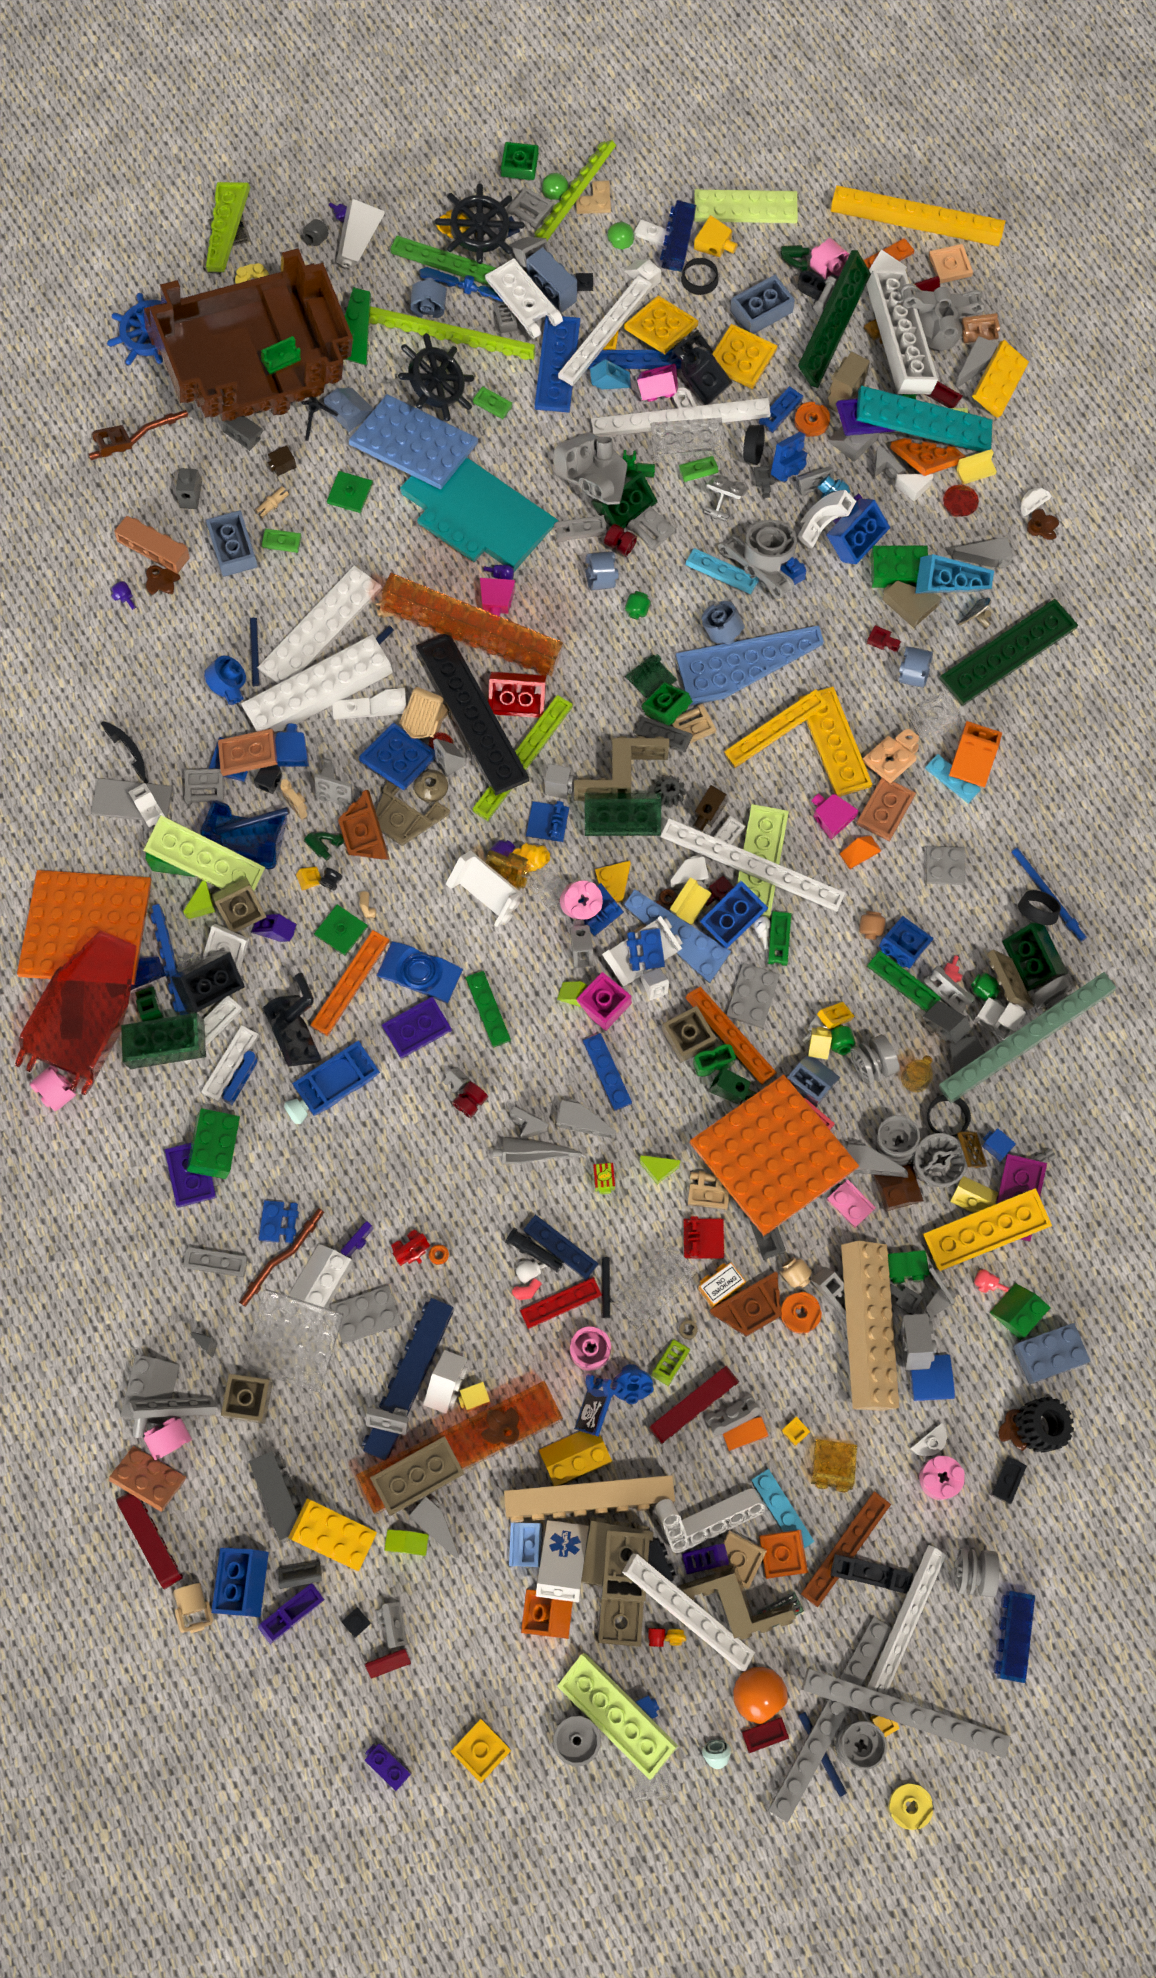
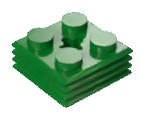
M505 142L501 163V177L534 180L539 146Z
M664 682L641 707L645 715L666 725H671L682 712L688 709V706L693 701L688 692Z

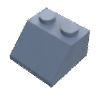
M337 388L324 398L325 406L338 413L337 417L332 416L348 432L367 419L374 410L353 388Z

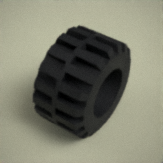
M1043 1397L1025 1403V1406L1019 1409L1020 1413H1017L1016 1416L1018 1419L1016 1427L1019 1428L1017 1434L1021 1435L1022 1438L1020 1440L1022 1443H1027V1448L1033 1449L1034 1452L1044 1453L1060 1449L1071 1440L1072 1435L1070 1433L1074 1432V1427H1072L1074 1421L1070 1418V1410H1066L1067 1406L1064 1403L1060 1404V1400L1057 1398ZM1041 1416H1043L1048 1423V1434L1042 1428Z

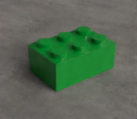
M928 545L873 546L870 554L872 588H886L889 584L893 585L896 581L916 587L920 558L928 556Z
M203 1108L200 1109L196 1117L187 1172L221 1179L228 1177L232 1165L240 1116Z

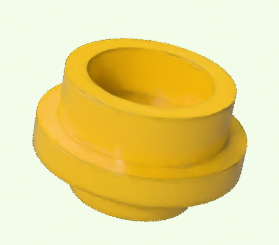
M668 1630L665 1641L669 1642V1645L672 1646L682 1645V1642L686 1641L684 1630Z

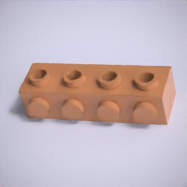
M126 516L114 531L117 542L177 574L190 559L186 545L172 540L166 534L163 535L157 532L151 526L142 524L136 518Z

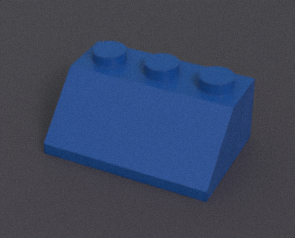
M220 1548L211 1613L261 1618L269 1552L254 1549Z

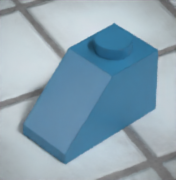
M606 359L590 369L591 384L602 390L631 388L630 372Z

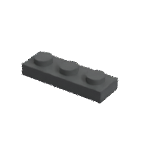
M643 716L635 731L636 735L646 738L658 736L669 738V747L682 752H686L693 737L689 732Z

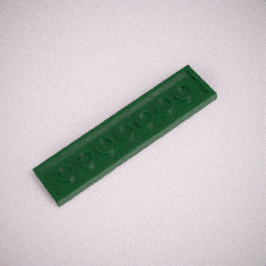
M858 250L851 251L798 364L799 369L810 386L819 388L871 275Z
M1053 599L942 674L939 679L957 701L964 706L1077 629L1078 624L1060 603Z

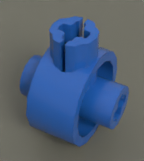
M225 655L218 657L205 669L206 683L214 693L221 697H226L229 705L237 704L244 699L240 688L246 682L245 671L234 658Z

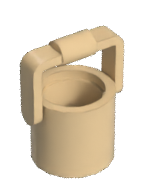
M201 1583L174 1590L178 1608L175 1610L181 1633L202 1631L204 1627L213 1623L209 1602L204 1599ZM204 1610L207 1622H198L185 1627L182 1616Z

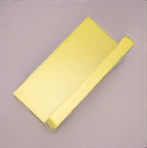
M992 449L959 460L956 471L963 485L996 474L997 471L991 460L994 453Z
M690 877L671 906L670 911L692 925L709 900L711 892L699 886L697 881Z
M963 1176L959 1180L950 1202L976 1213L995 1205L998 1192Z

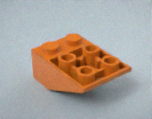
M966 721L959 738L949 776L985 787L1000 744L1002 732Z

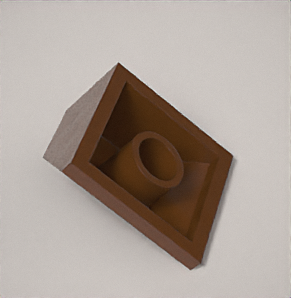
M912 1164L902 1166L907 1171L908 1177L874 1175L885 1212L924 1202Z

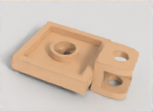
M910 729L902 731L896 737V741L888 736L863 758V762L886 781L892 783L916 761L914 754L919 749L917 744L919 736ZM892 757L894 761H886V758Z

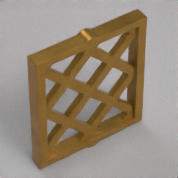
M977 1132L957 1133L967 1166L975 1168L987 1167L988 1165Z

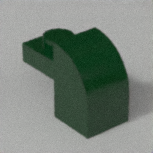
M154 986L135 992L137 997L136 1004L144 1024L164 1018Z

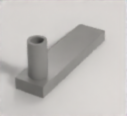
M212 1397L131 1400L129 1410L134 1418L132 1435L136 1438L145 1437L147 1418L216 1414V1405Z

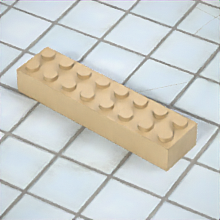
M865 1241L842 1244L852 1407L858 1410L874 1411L898 1409L899 1395L887 1244Z
M672 1475L504 1491L506 1518L511 1519V1523L524 1522V1518L532 1517V1521L545 1520V1516L553 1515V1519L566 1518V1514L574 1513V1517L587 1516V1512L595 1511V1515H604L608 1513V1510L614 1509L616 1513H626L629 1511V1508L635 1507L637 1511H647L650 1509V1506H656L658 1502L664 1499L672 1500L673 1504L675 1502Z

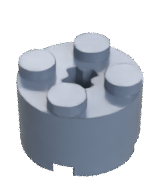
M425 278L424 281L413 284L410 301L411 312L418 317L433 315L432 318H440L444 315L447 288L435 282L433 278Z
M608 551L586 554L585 564L589 563L588 569H585L588 587L591 588V591L614 588L616 586L615 579L619 578L618 569L614 568L615 553Z
M720 601L719 605L714 606L713 604L704 611L702 624L713 642L729 645L734 642L735 638L745 628V624L732 602Z
M907 646L904 653L905 660L901 662L899 670V682L924 688L930 672L929 667L930 663H932L933 652Z

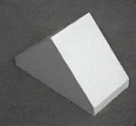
M897 474L895 487L915 501L931 486L933 474L926 476L922 474Z

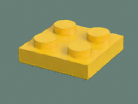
M480 1719L450 1752L482 1783L512 1750Z

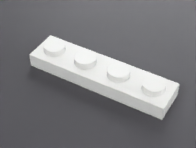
M230 996L225 997L172 1051L188 1065L243 1010L242 1007Z
M241 1025L201 1091L203 1095L220 1103L223 1098L224 1089L233 1081L234 1072L237 1068L240 1069L245 1061V1052L251 1051L259 1038L258 1033Z

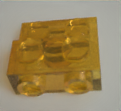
M490 850L487 854L486 864L516 889L525 888L528 880L525 876H527L531 867L527 864L528 859L512 852L507 857Z
M816 1439L811 1484H815L818 1489L835 1487L838 1492L842 1493L852 1490L855 1483L857 1445Z

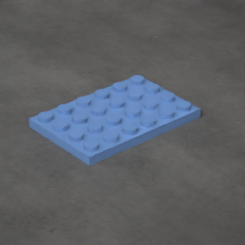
M388 394L349 439V445L440 490L478 444L477 437Z

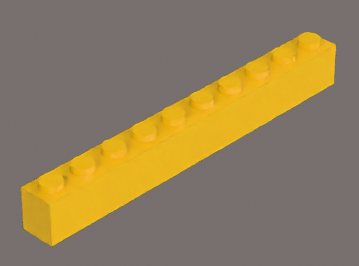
M838 185L835 188L830 211L999 247L1006 221Z

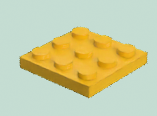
M658 295L624 324V329L661 353L666 354L698 326L699 320Z
M731 324L712 355L730 379L753 389L776 353L778 345Z

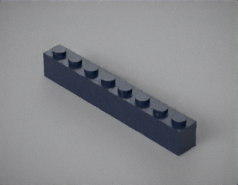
M433 1298L429 1302H425L421 1312L424 1315L421 1321L417 1320L413 1332L416 1333L413 1339H409L406 1344L405 1351L407 1353L404 1359L400 1358L396 1367L399 1371L395 1378H391L388 1384L390 1391L387 1397L383 1396L379 1408L392 1414L395 1408L408 1410V1416L453 1315L454 1307ZM373 1428L370 1436L366 1435L363 1440V1451L387 1462L399 1434Z

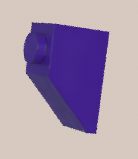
M280 914L266 915V918L254 923L251 933L279 942H290L294 936L297 924Z

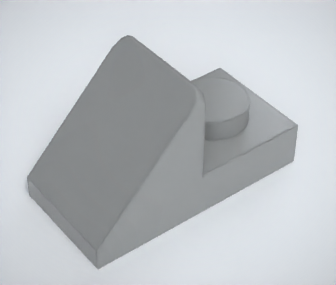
M879 445L875 454L874 478L885 470L889 478L896 480L897 474H903L904 468Z
M515 1106L510 1112L511 1118H513L512 1121L519 1126L526 1125L520 1135V1139L536 1136L549 1130L548 1123Z

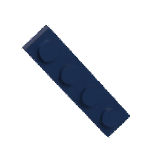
M536 1214L523 1229V1232L555 1257L564 1261V1264L585 1280L590 1277L599 1265L598 1262Z

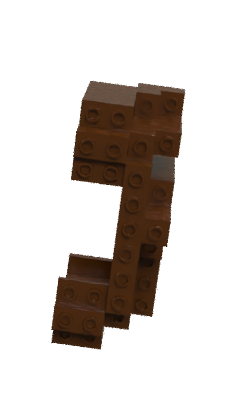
M299 248L281 253V272L196 295L181 298L178 280L160 284L161 304L144 308L145 328L152 345L156 346L158 354L163 357L179 402L190 403L195 400L197 406L201 407L205 418L216 417L220 414L222 421H232L240 416H250L255 412L268 411L270 409L273 416L286 414L290 410V402H300L308 397H318L324 393L325 384H334L342 380L343 360L350 357L352 352L353 337L324 264L313 263L305 265ZM293 336L296 341V348L301 350V361L269 374L261 361L262 350Z

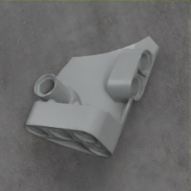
M586 432L557 445L554 450V470L557 476L578 485L583 493L608 505L620 504L625 484L627 462L613 449L611 437H599Z

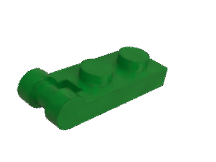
M772 911L768 964L781 963L782 966H787L792 913ZM775 951H782V956L775 955Z

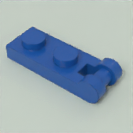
M789 386L770 407V417L760 418L759 424L765 425L770 432L774 433L779 425L803 400V395Z
M252 1051L245 1052L244 1063L240 1069H236L231 1085H227L223 1091L224 1101L231 1106L257 1065L258 1059Z

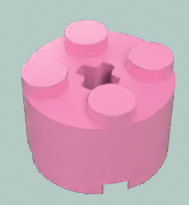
M828 238L819 247L816 246L811 251L810 268L824 279H827L832 274L839 277L850 254L832 238Z
M576 881L568 884L560 896L561 909L566 915L576 920L592 918L602 908L601 891L594 883L589 881ZM584 898V901L579 903L578 899Z
M50 1065L35 1077L29 1085L36 1093L39 1092L43 1096L40 1099L47 1107L50 1106L54 1111H57L73 1099L77 1093H75V1088L64 1075L57 1074L59 1070L55 1066Z
M588 1326L579 1329L574 1334L570 1342V1355L575 1365L586 1371L598 1370L609 1360L611 1342L604 1331ZM590 1344L591 1347H596L594 1348L593 1353H590V1351H585L587 1349V1345Z
M173 1416L162 1423L164 1427L159 1428L157 1425L144 1433L145 1437L143 1439L154 1460L173 1452L186 1442L188 1443L192 1440L181 1418L178 1419L177 1416Z
M937 1456L922 1466L919 1473L920 1485L924 1493L932 1499L946 1500L961 1491L964 1485L965 1473L960 1464L953 1458ZM943 1473L946 1481L940 1483V1477L937 1475Z

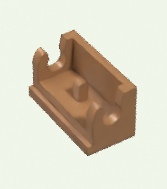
M997 313L964 317L962 319L964 343L976 342L978 336L987 340L999 338L998 331H1000Z

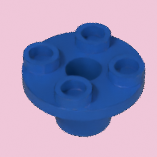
M635 1364L624 1366L621 1373L612 1382V1386L614 1382L621 1384L620 1390L614 1395L631 1405L636 1404L638 1400L646 1398L654 1391L653 1379L650 1374L640 1370Z

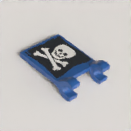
M588 1374L585 1379L587 1392L574 1429L599 1437L611 1398L620 1390L621 1384L614 1382L612 1388H610L612 1380L606 1378L604 1380L596 1378V1382L593 1383L595 1376Z

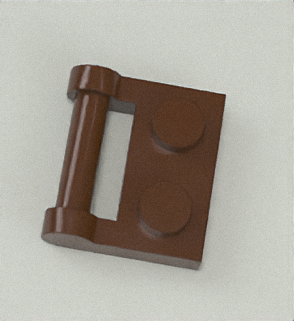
M123 425L95 430L92 433L93 440L97 442L102 457H108L114 452H125L128 449H132V442ZM108 437L111 444H105L103 438Z

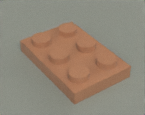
M273 729L218 740L220 770L223 776L278 764L275 732Z
M881 778L856 825L890 842L916 793L894 781L889 783L884 778Z
M135 1446L131 1448L109 1476L110 1482L161 1512L186 1479V1476L164 1463L154 1460L152 1456Z

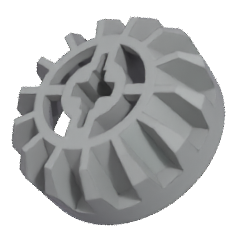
M936 1133L924 1138L919 1143L912 1157L914 1162L913 1170L919 1175L918 1179L926 1182L929 1187H939V1189L956 1184L963 1178L968 1168L960 1141L944 1133ZM932 1150H940L935 1154L932 1152ZM929 1152L931 1157L928 1164L924 1166V1158ZM946 1158L942 1163L933 1165L936 1160ZM951 1161V1168L949 1172L946 1174L944 1172V1169L947 1166H949ZM928 1172H941L943 1176L936 1177Z

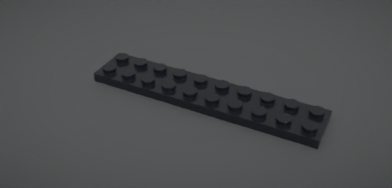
M447 632L416 645V650L495 796L529 782L526 770L451 634Z

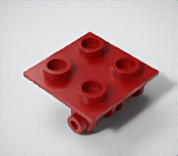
M697 1216L683 1219L684 1259H724V1219H698Z

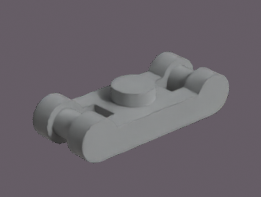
M936 966L932 970L933 973L924 978L925 984L959 1013L966 1009L967 1004L970 1005L975 1000L971 993L966 992L945 974V971L940 966ZM939 979L942 983L939 984L936 980Z
M747 1394L741 1401L716 1414H708L705 1421L709 1426H712L711 1430L714 1435L719 1436L757 1417L761 1413V1408L755 1403L754 1397L751 1394Z

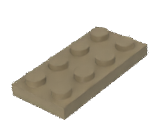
M444 1436L370 1477L389 1516H392L465 1474Z

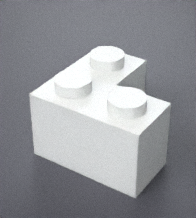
M988 998L974 1021L1005 1040L1015 1032L1026 1012L1018 1004L1009 1002L1005 1008L1000 1001Z
M444 1350L432 1373L424 1406L446 1414L450 1406L454 1407L458 1395H455V1391H459L462 1379H465L468 1368L465 1367L467 1358Z

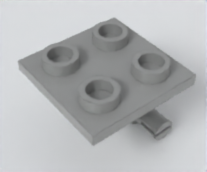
M715 475L707 483L706 487L720 492L721 496L717 508L714 509L706 505L704 513L713 516L714 519L719 518L727 522L730 514L720 511L726 495L740 500L749 488L745 487V484L742 482H732L726 476Z
M326 756L324 757L321 775L315 774L316 797L324 802L331 801L341 807H349L353 803L352 784L334 779L332 758Z
M933 1267L929 1269V1272L940 1288L922 1312V1314H928L929 1321L936 1314L954 1304V1298L956 1297L951 1287L946 1288L942 1281L945 1278L940 1270H934Z

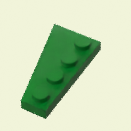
M353 287L345 313V319L353 337L351 356L345 360L367 366L371 293Z

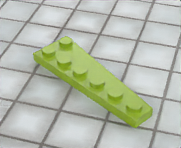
M217 182L215 192L216 204L215 208H213L214 220L211 223L212 235L209 239L210 245L206 262L208 272L225 271L251 188L249 183Z

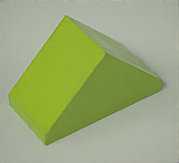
M202 880L183 911L187 919L215 912L209 887L204 880Z
M581 981L563 982L557 1000L581 1007L576 999L588 985Z
M641 1155L640 1164L658 1185L679 1169L680 1160Z
M387 1529L384 1551L426 1556L429 1535Z

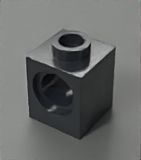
M272 765L260 768L254 779L256 788L274 794L278 786L277 782H280L283 776L280 767Z

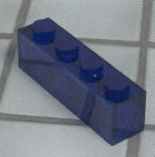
M676 200L675 207L671 206L669 217H672V220H668L666 231L669 234L665 235L663 246H666V248L661 251V268L682 272L697 205Z
M1006 1591V1595L1002 1596L1001 1607L1004 1608V1616H1000L999 1629L1002 1630L1001 1639L998 1638L996 1643V1651L999 1652V1660H995L994 1673L997 1674L996 1679L1026 1683L1035 1595Z

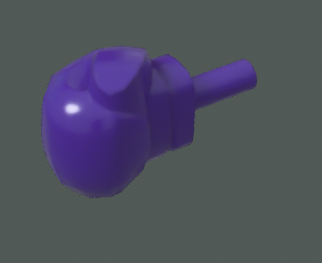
M330 202L329 207L334 209L335 218L344 223L347 206L343 204L336 206Z
M495 565L494 568L484 566V571L492 572L494 578L513 580L514 569L512 566Z
M124 581L114 584L111 588V597L115 601L121 600L122 603L127 601L132 610L135 609L136 606L130 599L133 595L128 584Z

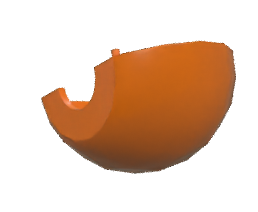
M752 1667L744 1671L736 1680L733 1690L734 1704L738 1712L747 1721L763 1724L778 1713L788 1702L787 1687L782 1677L772 1669Z

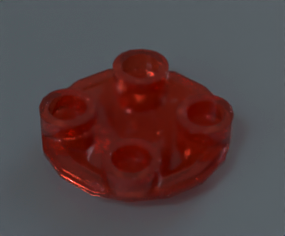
M961 484L948 488L944 494L943 502L945 508L952 516L962 517L968 516L977 510L979 499L977 493L972 488Z

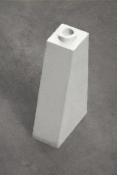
M355 199L350 201L346 208L336 263L341 264L344 268H353L357 264L383 218L385 211Z

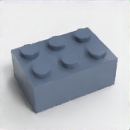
M542 247L526 259L528 276L556 309L562 313L577 302V279L574 275H570L565 267L554 259L550 252H547Z
M775 274L731 299L730 312L744 330L755 334L793 313L795 299Z
M241 510L206 520L223 577L258 567Z
M1075 1323L1022 1341L1013 1346L1029 1385L1091 1362Z

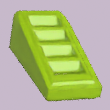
M673 1339L654 1368L651 1376L669 1387L691 1349ZM676 1346L677 1348L675 1349L682 1352L683 1355L680 1356L675 1352L671 1351L672 1348ZM668 1355H671L675 1359L679 1360L678 1363L669 1359ZM663 1363H668L669 1365L674 1367V1369L671 1370L670 1368L663 1365Z

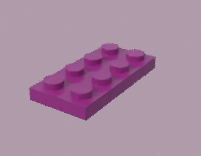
M1007 1154L996 1204L1035 1188L1040 1197L1047 1163ZM1032 1234L1019 1240L1031 1242Z

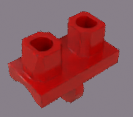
M414 1229L407 1235L410 1242L403 1245L401 1241H396L391 1245L393 1249L392 1254L400 1266L406 1262L410 1264L415 1260L418 1264H421L422 1260L420 1257L430 1247L423 1233L420 1234Z

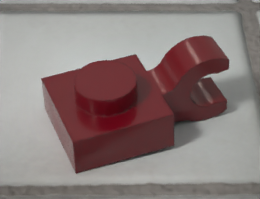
M875 625L867 639V644L884 650L885 646H887L890 650L898 652L901 641L892 638V632Z
M724 876L709 886L708 889L711 891V896L705 904L706 906H709L716 899L720 901L733 888V885Z

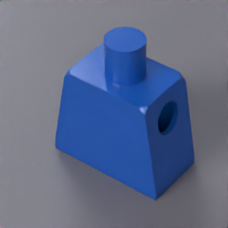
M287 724L286 732H278L276 735L277 765L279 767H309L305 736L303 732H297L298 726L296 724Z

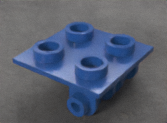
M532 801L526 837L563 842L570 807L564 806L562 801H557L556 804Z
M602 883L597 886L602 894L601 910L594 917L583 919L584 925H589L590 932L594 936L624 913ZM582 898L578 902L582 903L584 901V898Z

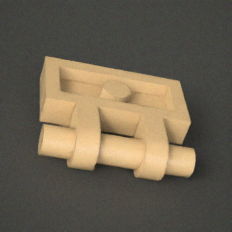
M283 779L280 784L283 796L298 817L303 820L308 816L306 812L308 808L304 803L305 799L299 792L295 793L290 781Z
M705 1171L691 1172L690 1179L698 1180V1185L690 1184L687 1205L727 1210L729 1192L726 1188H722V1183L715 1174H707ZM704 1181L716 1182V1187L704 1186Z

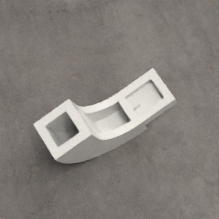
M846 490L836 491L823 497L811 507L800 523L803 527L797 538L807 548H813L825 526L838 517L849 516L856 500Z

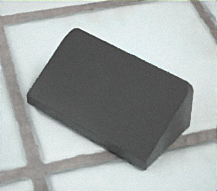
M192 1332L191 1336L213 1358L217 1342L212 1337Z

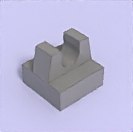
M457 1067L450 1069L445 1074L446 1078L443 1083L448 1085L452 1082L454 1088L451 1091L454 1094L464 1088L471 1080Z

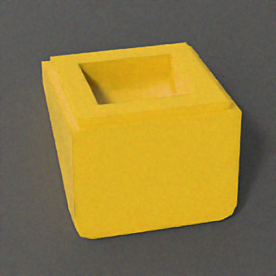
M317 866L300 868L296 873L302 891L320 885L319 880L321 876Z

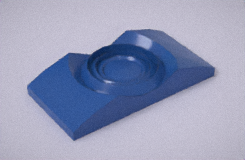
M392 941L377 976L448 1004L463 969L443 958L431 956L412 946Z
M357 1041L292 1084L313 1116L334 1106L348 1094L366 1085L380 1071L361 1043Z

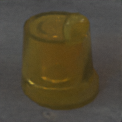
M925 1055L922 1058L923 1060H914L908 1063L903 1069L901 1082L907 1090L922 1092L931 1083L933 1072L929 1064L932 1063V1058L928 1055Z

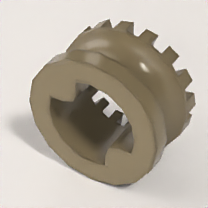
M691 1320L684 1321L679 1328L682 1338L688 1340L693 1339L698 1332L697 1325ZM685 1325L693 1326L692 1335L683 1333Z

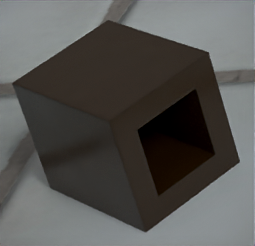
M287 445L268 454V467L271 472L275 471L277 476L297 468L295 458Z

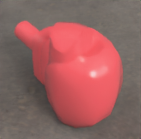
M957 955L954 956L952 963H947L943 969L945 974L956 983L962 979V974L958 973L959 967L956 966L959 958Z
M985 1269L979 1270L976 1274L974 1283L979 1287L978 1290L983 1293H987L989 1290L995 1291L996 1287L1005 1292L1009 1290V1287L998 1283L1000 1278Z

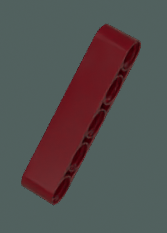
M726 1365L654 1422L648 1429L662 1445L669 1437L676 1434L684 1425L691 1422L699 1413L706 1410L713 1402L721 1398L740 1381Z
M129 1492L117 1498L116 1502L161 1587L165 1590L183 1579V1575L179 1574L177 1570L178 1566L173 1556H170L166 1550L168 1547L165 1541L158 1535V1528L153 1519L149 1518L144 1502Z

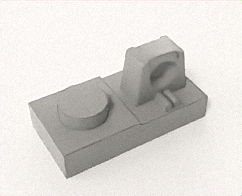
M828 466L809 474L805 473L797 476L801 496L819 490L818 484L827 475L834 480L833 468Z
M369 1407L366 1414V1426L406 1435L409 1422L407 1417L408 1410L395 1408L392 1414L380 1408Z
M400 1602L383 1604L382 1609L376 1611L378 1624H385L386 1626L385 1637L388 1647L395 1648L407 1645Z

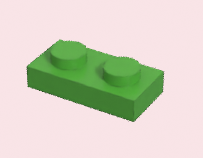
M483 386L473 398L475 405L501 419H504L512 408V402Z
M713 456L679 465V471L684 482L719 473Z
M265 528L262 547L298 553L302 536L301 533Z

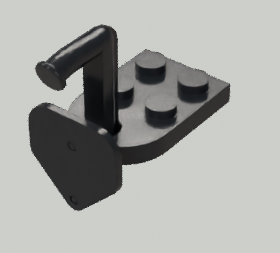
M697 329L688 339L673 349L670 357L671 359L678 357L681 360V370L684 377L703 403L709 405L733 382L712 355V348ZM697 342L700 347L694 348L692 345Z
M298 973L293 978L302 992V998L300 995L281 996L271 1000L263 1007V1011L272 1027L288 1067L314 1064L321 1060L309 1029L300 1016L314 1002L313 995L303 973Z

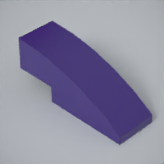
M311 1583L260 1623L258 1629L271 1645L325 1599Z

